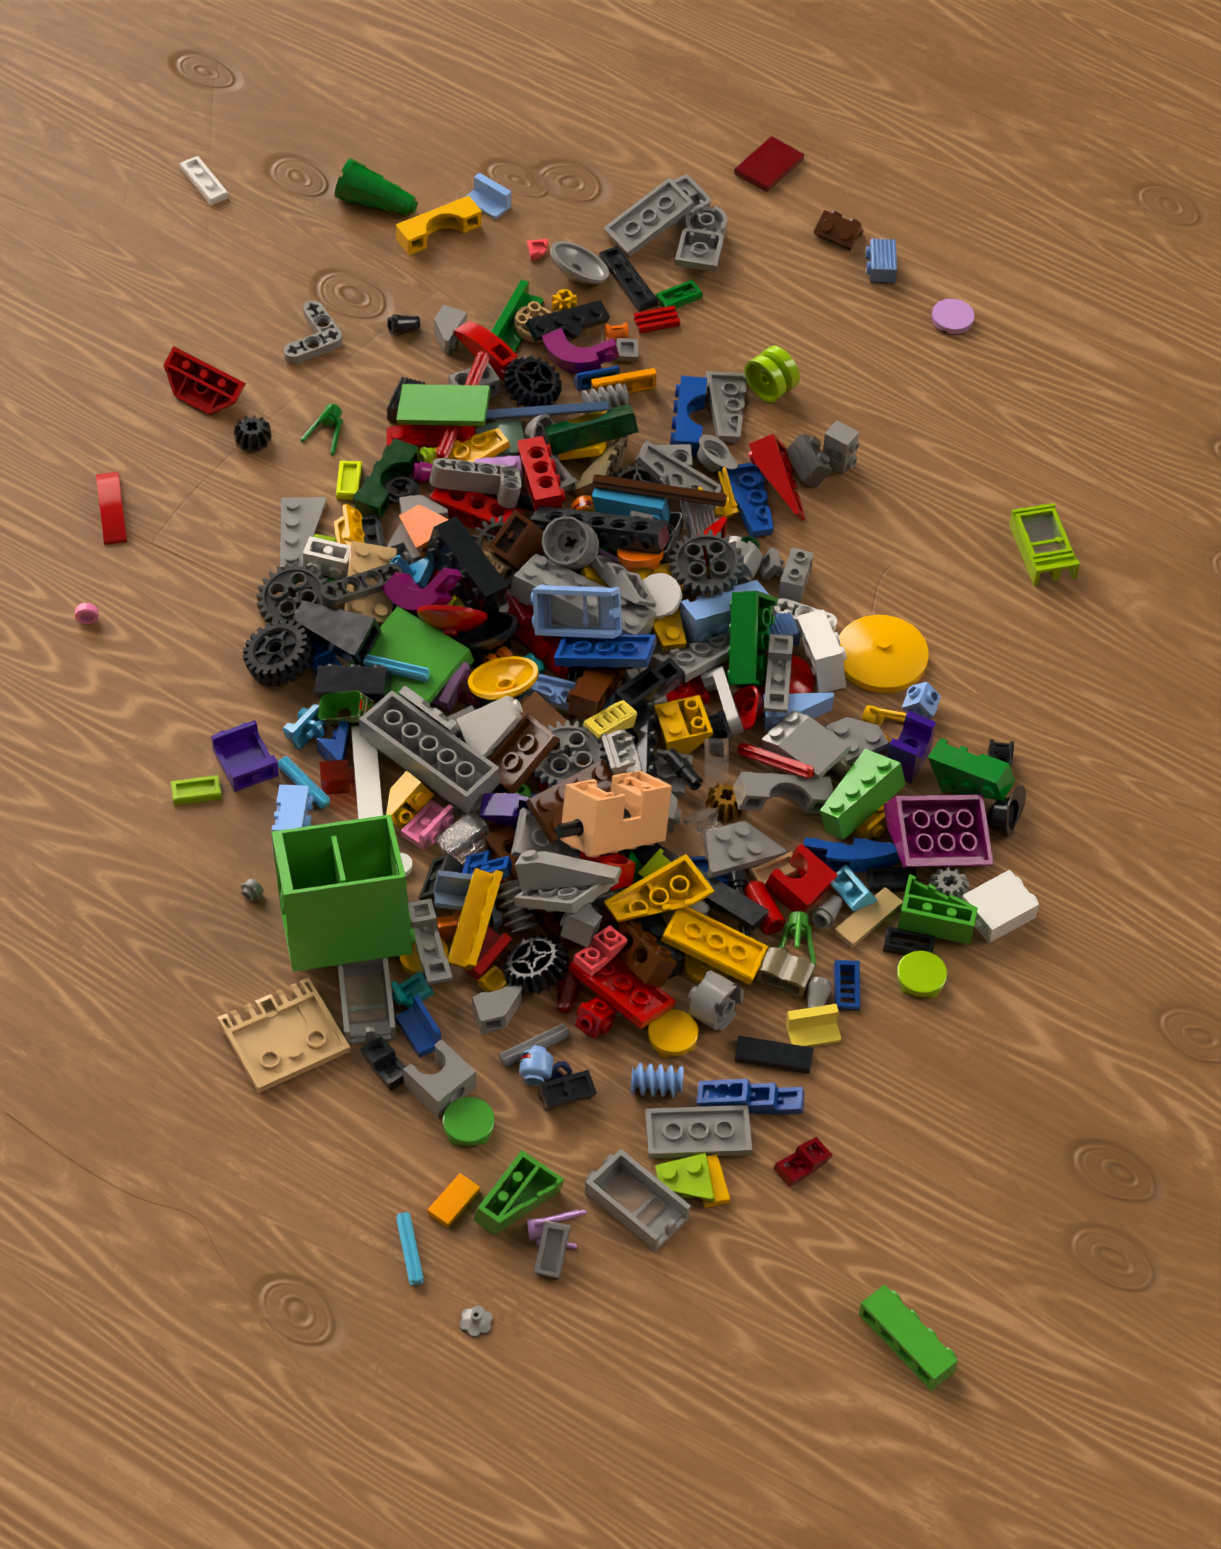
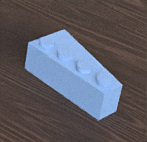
M755 580L733 586L729 592H725L722 589V595H719L716 591L713 597H706L704 595V597L697 596L696 601L689 602L688 599L681 601L680 615L685 639L689 644L695 642L708 643V638L728 633L731 622L730 601L732 599V592L757 590L765 594L768 593Z

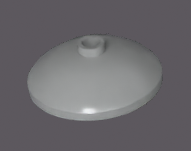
M558 241L552 245L550 249L552 260L569 280L583 284H599L607 280L609 270L605 263L593 252L567 241Z

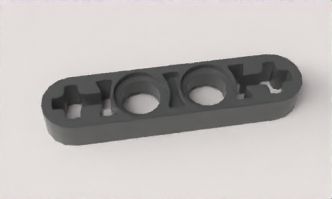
M391 563L329 582L321 589L320 601L326 606L333 607L383 591L382 587L395 572L403 573L402 569L398 565ZM373 578L376 580L377 585H369L365 579ZM353 585L357 588V591L350 592L345 586Z

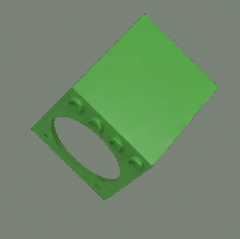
M391 814L272 831L280 910L292 972L412 954L411 944L416 943L413 928L410 929L412 923L408 910L406 875Z

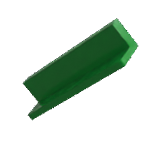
M522 279L491 330L493 334L499 337L515 353L523 340L514 329V318L517 311L533 301L538 302L540 306L544 303L543 298L529 294V282Z

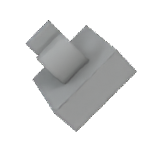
M770 548L762 556L759 567L762 579L769 581L774 575L778 577L783 575L784 568L781 565L784 563V560L780 558L777 549Z

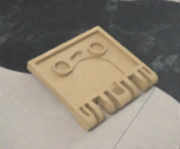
M309 977L299 981L300 989L296 983L290 985V992L295 998L292 1001H288L282 990L276 991V997L280 1006H278L272 994L255 1000L254 1003L259 1013L258 1016L250 1003L244 1005L245 1013L249 1020L243 1022L236 1010L230 1012L234 1025L227 1014L216 1018L222 1033L228 1039L258 1094L350 1053L348 1042Z

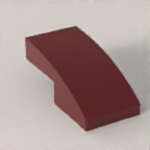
M815 1137L799 1145L792 1155L776 1162L773 1169L791 1187L819 1169L832 1158L833 1154Z

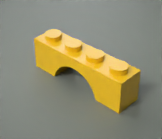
M466 196L396 224V240L408 255L414 254L427 248V238L434 231L449 228L466 233L481 227L482 211L470 196Z

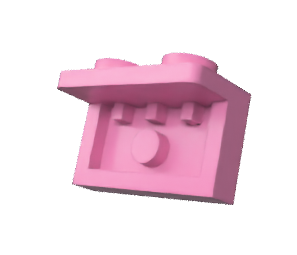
M430 800L401 830V837L424 851L429 845H433L444 829H449L454 822V807L449 804L446 808H443Z

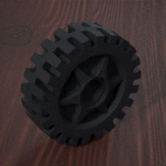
M282 619L281 623L279 620H274L273 625L269 622L266 623L265 629L259 627L257 629L258 634L252 633L250 635L251 640H247L245 643L246 647L243 648V660L253 678L262 685L265 684L270 687L273 684L274 687L280 685V682L283 685L288 684V679H291L292 682L297 679L295 675L297 674L302 676L304 674L303 668L308 670L310 667L309 662H312L314 658L312 654L315 653L313 642L302 625L293 620L289 622L287 619Z

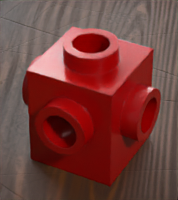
M596 996L589 1002H583L576 1012L578 1017L574 1026L583 1031L587 1036L595 1039L602 1033L606 1034L613 1026L617 1010L603 998Z

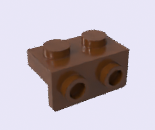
M824 210L813 233L816 236L852 250L859 234L863 235L864 230L861 223L856 219L850 218L847 220L842 217V214L831 210V212Z

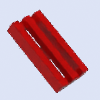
M675 306L633 313V320L639 334L680 326V318H678V313L675 312Z

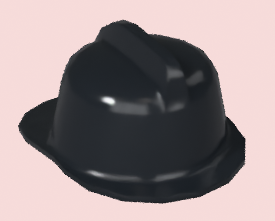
M1019 785L1011 797H1005L1003 801L995 800L988 812L987 824L997 830L1005 831L1009 838L1012 837L1025 806V787Z

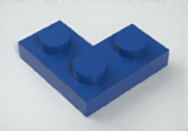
M487 850L468 855L462 873L473 874L475 868L489 873L499 870L503 872L501 878L503 880L510 876L513 863L510 856L492 860L491 852Z

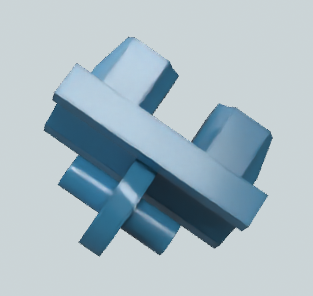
M313 704L310 709L302 708L297 715L298 721L295 724L287 723L283 727L286 738L292 740L295 749L301 750L312 737L318 739L324 736L325 732L322 727L326 723L318 717L319 705Z

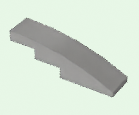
M602 555L595 557L591 565L610 588L620 587V595L636 604L649 607L657 605L638 573L628 572L624 565L615 564L611 557Z

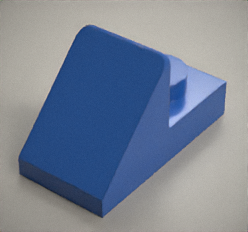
M339 721L338 730L333 731L332 739H317L318 753L338 774H343L350 738L349 722Z

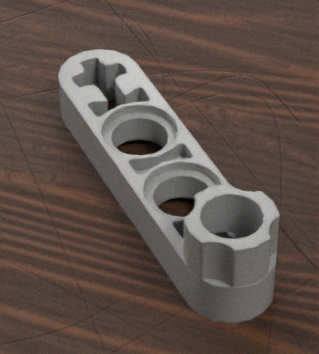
M723 666L701 674L707 692L718 690L732 735L744 733Z

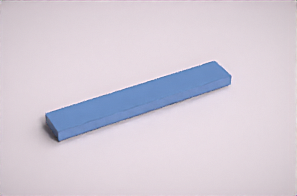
M602 401L487 410L486 420L536 417L543 414L550 416L605 412L610 409V402Z

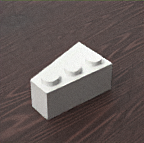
M824 609L797 616L798 628L801 632L800 638L806 656L810 658L813 668H811L812 673L817 676L818 692L826 693L846 688L843 663L844 660H847L846 652L843 646H839V635L837 632H833L834 626L831 617L827 618Z

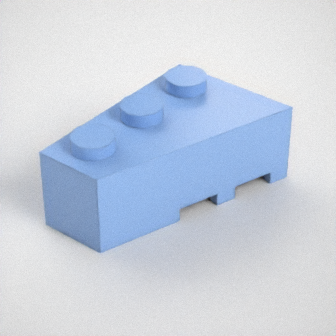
M279 785L276 801L277 812H274V819L276 820L275 825H272L271 831L311 826V815H308V810H313V796H309V786Z

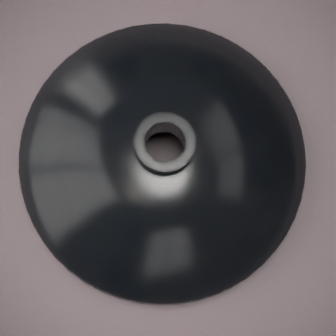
M496 612L488 616L487 621L471 631L458 632L457 636H450V638L471 651L488 652L506 642L516 632L519 623L514 614Z

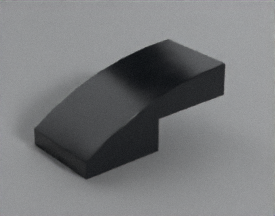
M382 1036L360 1048L370 1067L390 1091L404 1083L403 1069L406 1066L396 1057L395 1050Z

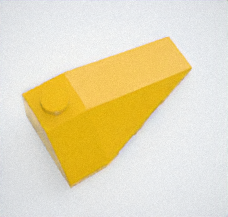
M685 854L605 900L604 905L617 922H622L694 905L713 894L714 889L688 855Z

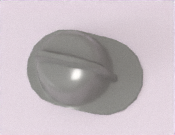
M712 435L700 437V448L697 458L707 471L716 472L720 467L734 470L738 467L737 461L720 439Z

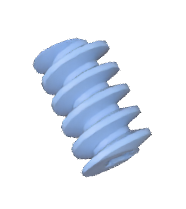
M642 1063L638 1064L636 1070L632 1066L631 1095H634L637 1088H639L642 1096L645 1095L647 1089H650L652 1097L655 1096L657 1090H660L661 1096L664 1098L668 1090L672 1098L676 1097L678 1091H680L682 1096L683 1066L678 1068L677 1073H674L672 1065H669L666 1072H664L661 1064H659L656 1071H654L652 1064L648 1065L646 1071H644Z

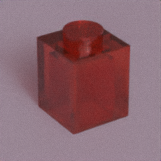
M348 759L319 762L321 789L327 795L351 793L350 783H355L354 769H349Z

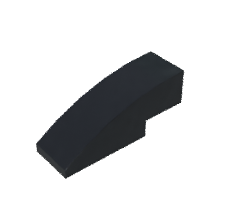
M669 657L655 668L652 665L616 690L615 695L621 701L624 700L633 709L663 697L685 682V672Z

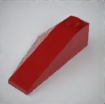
M774 434L749 443L751 452H748L752 464L758 466L794 514L801 521L805 520L800 496L797 491H794L798 487L791 474L794 471L786 452V446Z

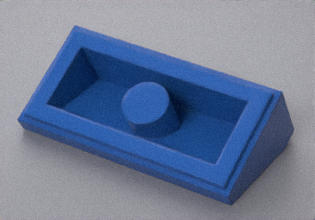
M618 365L577 373L573 379L577 391L591 388V379L618 375L620 367Z

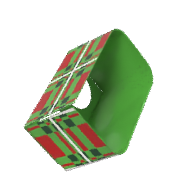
M356 690L324 694L320 699L318 717L333 728L339 726V721L349 722V726L359 725L360 717L374 706V701ZM348 708L351 711L350 717L337 718L338 712L341 709Z

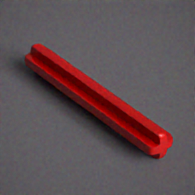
M740 743L738 745L737 753L740 756L805 779L814 776L813 766L748 743Z

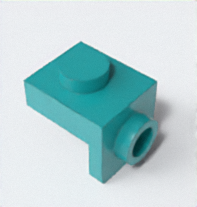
M421 971L400 985L396 981L390 983L394 989L392 996L398 1005L403 1004L408 1009L413 1007L414 996L418 995L423 1002L435 993L431 985L427 984Z

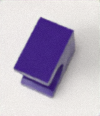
M911 711L905 717L899 739L892 738L889 743L887 754L888 758L901 763L904 779L910 784L931 751L936 726L935 721Z

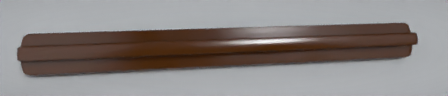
M595 474L592 481V486L595 488L725 507L727 495L723 493Z

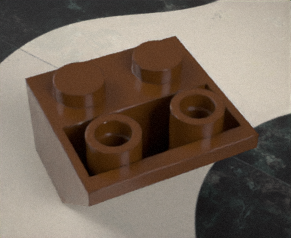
M514 510L489 544V552L518 572L535 553L540 556L544 555L545 552L542 545L543 531L531 520Z

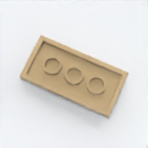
M351 541L347 577L391 563L390 561L396 556L397 549ZM373 578L365 579L369 585H377L376 580ZM350 584L347 585L346 589L348 591H357V588L355 586ZM384 591L345 603V611L374 617L379 627L391 615L393 602L386 596Z

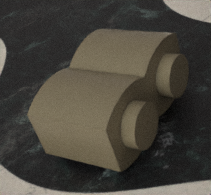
M769 947L758 969L756 979L767 986L780 988L782 991L793 996L803 997L807 984L811 981L814 974L815 965L805 957L791 956L783 948Z

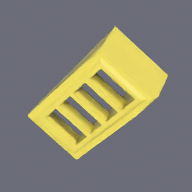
M622 700L585 720L583 725L599 739L602 738L601 735H608L618 730L634 727L637 712Z

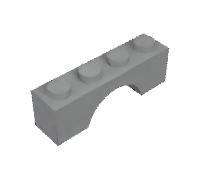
M741 772L733 786L738 810L761 811L769 798L784 797L797 803L805 814H821L820 809L833 793L830 777L805 779L793 774Z
M623 888L609 890L599 895L592 903L581 907L577 913H564L560 921V925L563 926L560 936L588 947L592 942L593 936L597 934L602 919L599 912L604 905V901L623 891Z

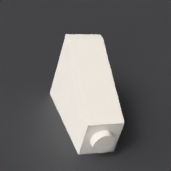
M507 695L458 718L457 722L466 744L489 759L522 720L520 713L523 712V709L517 699L515 700Z

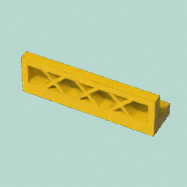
M477 868L474 869L448 956V963L450 965L469 971L476 966L503 875L502 871L495 870L493 873H489Z

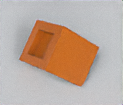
M453 909L452 916L437 918V928L443 940L454 939L462 910Z

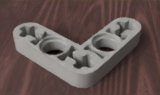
M308 301L303 307L304 318L315 334L289 343L284 347V359L289 364H299L338 349L342 345L341 331L323 305L318 301ZM327 323L328 326L319 327L318 324ZM317 344L318 347L312 349L309 348L308 345Z

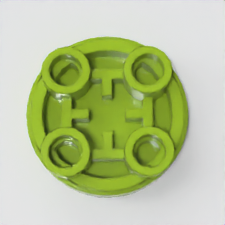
M914 951L905 955L898 964L897 980L900 984V990L905 994L934 998L939 995V992L946 983V966L933 953Z

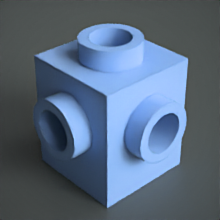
M928 682L912 685L907 690L902 709L906 713L911 711L928 719L933 718L941 695Z

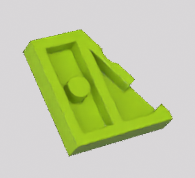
M706 1153L655 1165L657 1179L676 1194L690 1199L693 1197L706 1199L709 1203L715 1202Z

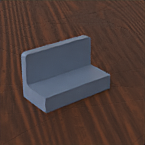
M438 870L433 889L435 907L462 910L472 874Z

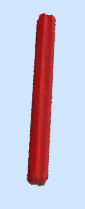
M479 351L464 385H479L490 359L487 352ZM447 425L436 450L438 458H448L461 426Z

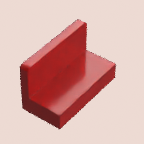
M487 926L476 966L470 971L463 970L478 981L509 946L512 938L505 932L500 936Z

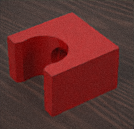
M801 843L789 860L790 865L798 870L801 878H789L780 869L776 868L770 874L765 886L772 895L792 912L800 911L807 913L832 887L838 874Z

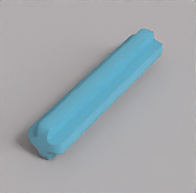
M369 654L365 655L363 660L364 667L381 665L387 667L390 674L426 682L430 676V671L426 667Z
M284 756L278 761V767L296 785L309 786V796H313V802L319 808L324 809L330 804V797L289 757Z
M408 1212L399 1213L396 1216L409 1284L411 1286L421 1285L424 1282L411 1215Z

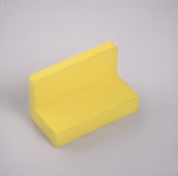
M837 1004L787 1011L786 1028L790 1043L806 1047L840 1043L841 1035L837 1024L839 1014Z

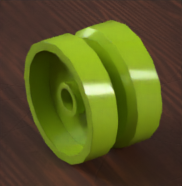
M775 345L769 346L759 356H755L745 365L744 373L750 388L759 398L769 403L777 401L786 392L795 388L800 381L799 369L794 359L784 349Z

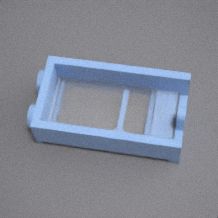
M541 584L532 589L530 599L534 610L532 627L535 630V635L614 639L622 634L620 587L551 586Z

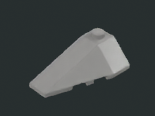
M525 851L521 853L515 863L521 891L613 884L617 882L622 873L620 867L546 851Z

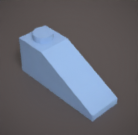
M834 693L789 694L788 713L763 711L764 731H770L792 710L808 715L812 719L832 711Z

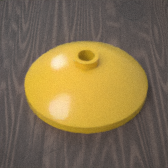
M518 656L502 657L477 667L470 674L468 685L470 691L482 699L499 700L507 695L515 698L534 685L538 679L539 671L536 663L528 658Z

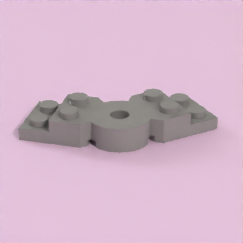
M686 174L673 181L694 202L695 208L674 223L677 227L685 228L681 233L675 266L717 272L723 250V241L727 231V215L717 206L711 208L710 196Z

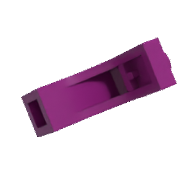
M562 328L542 335L546 351L552 362L560 369L572 374L602 369L600 364L611 362L620 357L614 338L591 347L580 348L568 342Z
M443 568L426 587L421 589L410 574L395 572L382 587V590L397 606L417 611V608L420 606L447 605L452 600L448 592L456 587L462 575L457 569Z

